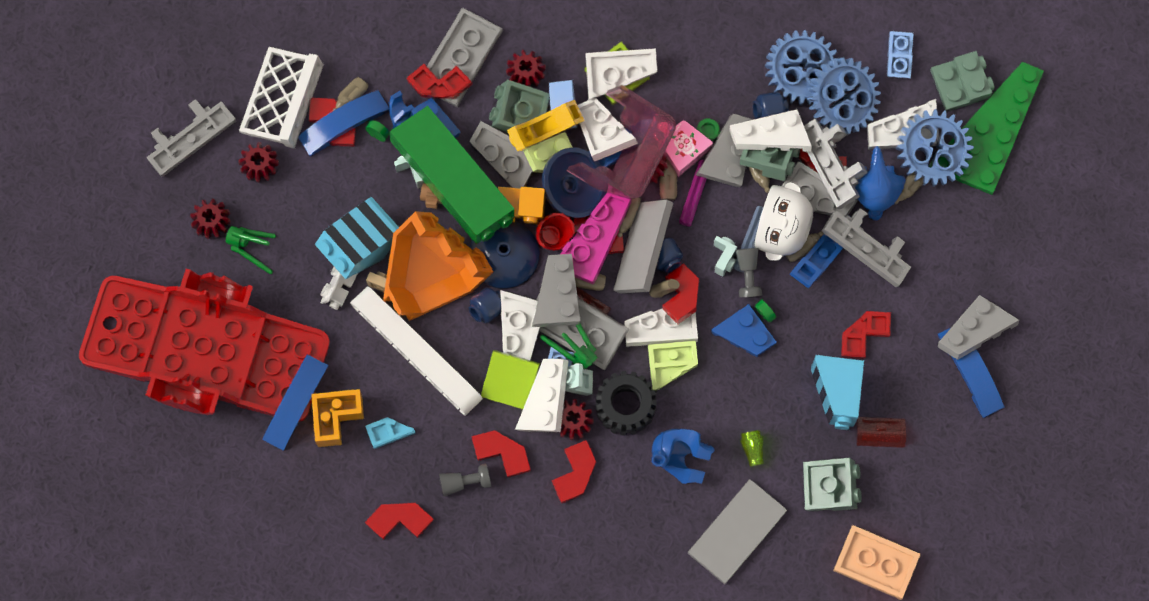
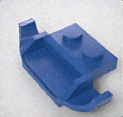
M400 91L391 95L389 111L393 129L426 106H429L455 138L459 136V129L432 98L414 108L412 105L408 107L405 105L402 98L403 94Z

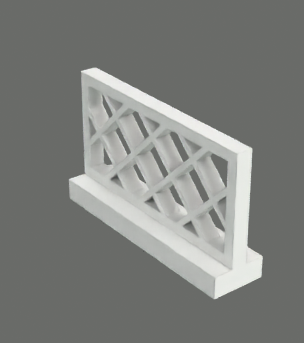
M269 47L239 132L283 143L287 147L295 148L310 105V98L313 96L324 65L318 55L309 54L307 56ZM273 54L282 56L285 61L274 68L270 64ZM298 60L305 62L301 70L296 73L293 72L291 64ZM288 67L292 75L279 81L276 73ZM273 75L277 83L265 89L263 86L264 79ZM295 80L297 84L295 90L286 94L283 85ZM280 88L284 96L272 102L268 94ZM266 96L270 104L258 110L255 106L257 100ZM287 101L289 104L288 111L279 115L275 107ZM273 109L277 117L264 123L261 115ZM258 117L262 125L254 130L248 129L249 121ZM280 122L282 128L279 136L270 134L268 128Z

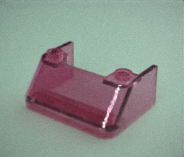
M620 85L608 90L606 95L625 106L621 113V123L632 132L631 134L636 138L638 144L622 151L613 170L604 166L593 169L581 162L569 166L566 171L597 190L628 199H635L642 196L676 130V122L668 113L625 86Z

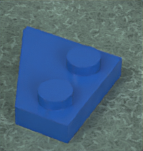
M749 304L711 330L714 335L724 338L736 347L743 348L755 357H758L776 344L773 336Z

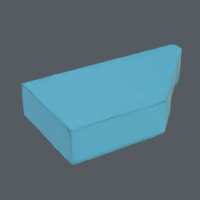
M388 417L365 426L374 449L415 434L414 428L405 426Z

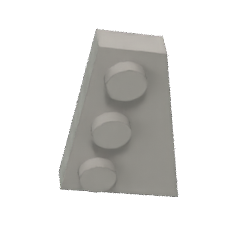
M480 121L470 143L512 188L520 189L521 187H526L533 174V170L523 152L524 150L517 152L516 148L511 144L508 135Z

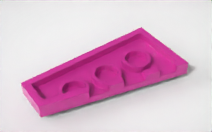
M608 191L592 211L589 219L580 226L577 234L564 246L561 254H572L575 278L594 285L629 209L631 198Z

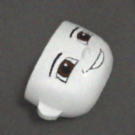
M787 183L785 187L773 185L768 193L756 234L755 248L766 252V257L769 260H779L783 256L796 253L807 240L813 219V208L807 197L801 193V188L795 183Z

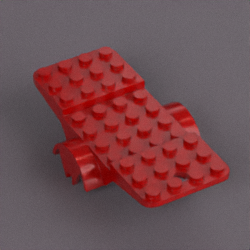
M186 268L180 287H165L119 276H109L104 279L79 351V358L85 366L143 382L149 381L146 396L177 409L211 415L214 414L217 401L221 400L235 404L237 407L274 416L306 355L308 354L324 363L330 340L328 335L320 329L277 317L248 305L253 286L242 287L228 277H219L212 272L200 276ZM115 318L117 321L116 327L112 330L105 329L104 321L106 319ZM312 397L299 422L307 418L312 405Z

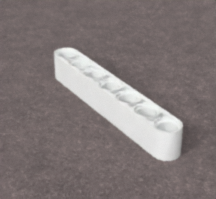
M367 286L350 302L352 307L357 312L360 311L359 314L374 328L377 327L376 330L390 344L393 343L392 346L406 360L410 359L409 362L424 377L427 376L426 379L440 393L444 392L442 395L457 409L460 408L459 411L466 416L483 399L453 367L370 287Z

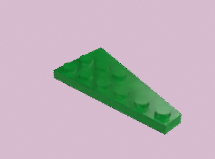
M1022 62L965 124L962 129H969L964 134L965 137L970 136L973 138L967 142V145L974 146V149L967 153L973 157L971 160H964L968 163L969 167L967 169L961 168L963 171L961 176L954 173L957 181L993 195L1044 70ZM954 138L948 143V145H954ZM938 157V164L946 168L948 167V160L944 157Z

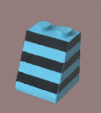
M370 197L326 228L315 245L339 273L347 279L383 260L391 249L393 233L399 227L380 205Z
M815 355L811 372L828 423L835 425L836 429L848 430L849 427H854L858 419L864 361Z

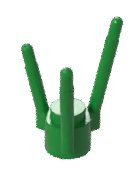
M231 226L226 236V243L232 245L231 250L239 253L268 274H272L273 271L245 252L241 247L245 248L249 241L268 246L270 244L269 241L254 236L274 239L276 235Z
M581 323L576 324V327L587 348L584 345L579 348L566 333H562V337L575 350L573 355L546 336H540L543 341L574 364H582L584 370L598 358L594 353L597 349L591 344Z

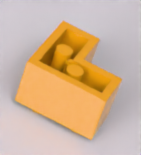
M498 187V190L515 209L513 222H515V218L523 219L524 223L538 224L539 220L544 218L545 189Z
M360 389L312 394L314 432L317 446L342 445L340 421L364 419L363 400Z

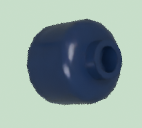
M773 92L758 95L756 101H753L752 109L755 119L788 112L789 106L787 100L783 99L780 93Z
M664 238L656 266L658 271L670 273L682 264L683 253L674 239Z
M485 288L470 299L469 306L471 316L477 322L489 323L500 316L502 312L501 293Z

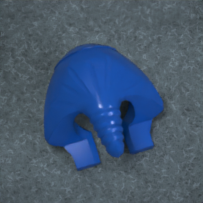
M876 146L872 151V161L870 162L871 165L868 173L857 180L859 183L854 186L860 196L857 199L869 210L868 216L872 220L881 219L883 211L894 205L906 181L904 176L894 173V166H885L882 151L879 146Z
M670 429L662 431L654 439L651 461L653 465L664 468L682 484L694 482L702 484L705 472L687 468L684 458L687 454L691 453L694 457L710 460L714 447L700 442L699 432L688 429Z

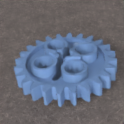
M796 30L793 32L792 38L786 33L784 41L779 38L776 41L777 46L772 45L770 48L772 53H768L766 57L771 61L765 64V68L771 69L766 73V77L773 78L769 86L776 85L777 88L774 92L782 91L783 99L789 96L790 104L795 99H798L799 106L804 103V100L811 105L813 101H809L807 98L813 96V93L807 89L814 87V84L810 82L809 76L818 78L815 71L819 69L816 68H821L822 64L829 65L830 60L835 59L837 61V58H833L837 51H829L832 43L829 42L824 45L823 36L819 40L815 39L816 32H813L808 37L806 30L803 31L801 36H799ZM787 52L795 53L797 59L792 60L788 58ZM810 54H816L820 61L815 62L811 60ZM800 64L803 65V68L807 69L805 72L802 71V67H799ZM786 74H792L796 78V82H789ZM827 88V96L830 94L828 91L831 90L830 88Z
M839 58L837 61L835 59L830 60L829 65L822 64V70L815 71L818 78L810 79L814 87L807 89L813 93V96L808 97L807 100L814 102L809 107V110L816 109L817 111L813 118L821 117L820 124H827L829 129L839 124L844 128L846 134L851 133V130L852 132H858L859 127H867L866 121L874 120L870 114L878 113L874 105L881 103L875 99V96L881 94V92L874 89L879 85V82L872 83L871 81L875 74L867 75L869 67L861 68V61L853 64V58L846 59V61L844 58ZM845 74H846V75L848 76V78H849V84H848V85H847V84L845 83V81H844V76H845ZM857 84H859V87L856 90L851 91L852 89H854V87H856ZM827 88L831 89V98L827 96ZM857 94L861 96V104L857 102ZM837 101L831 108H829V105L832 102ZM840 107L844 110L843 118L839 114Z
M934 109L930 116L927 110H925L923 118L916 114L914 116L915 122L910 119L906 122L909 128L902 127L901 132L905 136L902 135L897 138L898 141L903 143L896 147L897 150L902 151L897 159L905 160L901 168L907 166L910 168L907 175L913 172L916 174L914 181L922 177L923 185H926L929 180L932 181L933 186L937 185L938 180H940L942 185H945L947 177L953 182L956 180L954 173L961 176L963 174L961 168L967 169L969 167L968 163L964 160H971L973 157L967 153L974 149V146L967 145V142L973 138L970 136L965 137L964 134L969 129H961L960 126L963 121L955 123L954 114L950 118H946L945 110L938 116L937 110ZM940 128L941 134L936 148L939 150L934 154L932 167L929 168L928 163L933 152V148L930 146L936 141L937 129ZM921 129H929L932 137L930 139L924 138L921 135ZM944 135H951L954 138V145L946 144L944 142ZM915 152H924L926 160H917L915 157ZM938 157L946 158L948 160V167H941L938 164Z

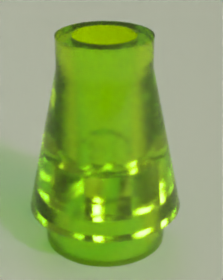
M760 430L741 433L742 440L740 442L749 461V466L764 464L763 436H761Z

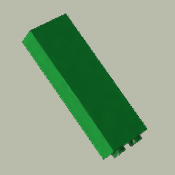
M426 106L390 131V142L476 245L482 240L483 242L488 241L495 231L501 227L506 228L513 222L514 207L429 106Z

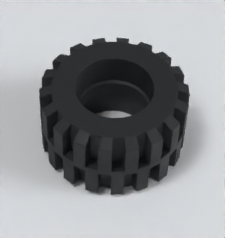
M621 371V374H612L610 379L606 378L603 381V385H600L596 396V411L599 420L603 422V426L606 429L609 427L612 433L620 432L623 436H626V433L634 435L636 431H643L645 426L652 422L656 410L655 390L653 391L650 381L647 383L643 375L638 377L636 372L632 371L631 374H626V371ZM624 391L634 393L640 400V408L631 415L619 414L612 407L613 397Z

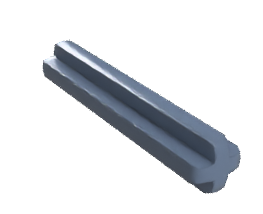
M756 207L741 249L755 248L756 234L764 207ZM736 259L734 269L744 273V271L740 270L738 259Z

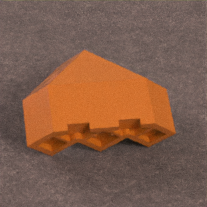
M415 211L393 233L383 301L392 302L398 315H406L409 321L472 293L493 273L482 251L476 247L472 250L463 243L465 238L451 227L445 229L438 223L439 218L430 212Z

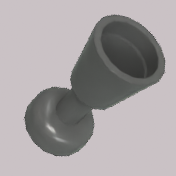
M759 248L735 250L740 270L744 271L745 287L739 289V297L763 295L762 288L755 286L753 270L757 269Z
M486 463L478 466V473L464 476L461 473L439 474L444 497L463 490L464 485L481 482L483 488L491 487Z

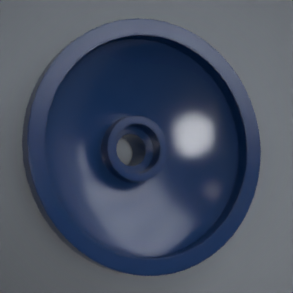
M572 147L562 149L553 154L544 167L542 186L545 189V196L558 213H563L570 218L589 216L606 195L607 181L603 167L598 160L594 162L591 153L586 150ZM565 182L569 185L568 189L565 186Z
M512 222L506 228H499L488 241L483 242L482 240L476 245L472 240L470 244L472 250L476 247L484 253L493 273L483 283L494 288L509 289L523 284L534 274L539 263V246L535 236L528 228L518 222ZM501 247L508 248L506 253H501L499 250Z

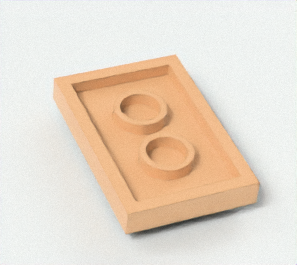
M852 525L833 571L902 600L920 554Z

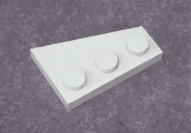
M656 49L586 53L589 100L656 74Z
M596 98L577 105L585 120L580 125L594 162L638 144L636 138L631 133L629 134L624 126Z
M936 99L928 101L927 104L919 107L910 108L903 113L891 115L868 124L869 149H874L876 146H879L880 149L896 148L898 145L903 144L897 140L898 136H905L901 132L902 127L909 128L906 122L909 119L915 122L914 116L916 114L923 118L925 110L931 116L933 110H937ZM939 128L937 129L936 141L931 146L937 145L939 139ZM921 129V135L924 138L930 139L932 137L929 129Z
M798 110L730 125V133L736 149L765 150L767 147L781 148V151H790V148H803V151L811 152L812 146Z
M500 290L503 353L531 360L540 327H532L538 300Z
M662 308L655 312L650 311L626 320L624 323L629 328L625 336L626 347L686 341L698 342L696 313L678 325Z
M543 359L515 430L536 432L561 431L568 360Z

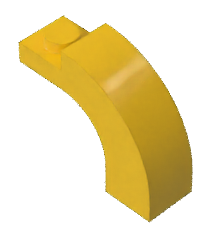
M572 100L532 120L516 125L507 131L511 144L518 152L545 141L585 120L575 100Z

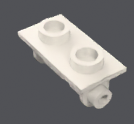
M333 267L331 271L333 278L330 284L327 283L322 289L321 296L323 298L320 303L331 302L329 306L338 310L339 306L342 307L349 292L341 288L342 285L351 288L358 273L345 279Z

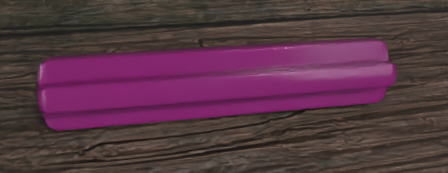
M700 160L679 220L681 225L690 227L707 179L697 176L696 173L705 160Z

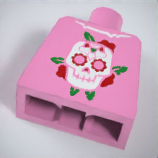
M666 118L656 127L663 135L659 140L658 147L667 156L678 177L712 149V141L684 120L674 127Z

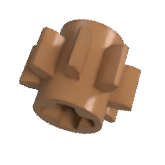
M423 183L420 201H426L425 205L427 208L437 209V205L442 203L430 188Z

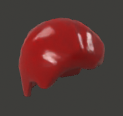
M551 213L539 222L536 229V239L541 247L553 251L563 249L575 234V224L570 220V217L563 213Z

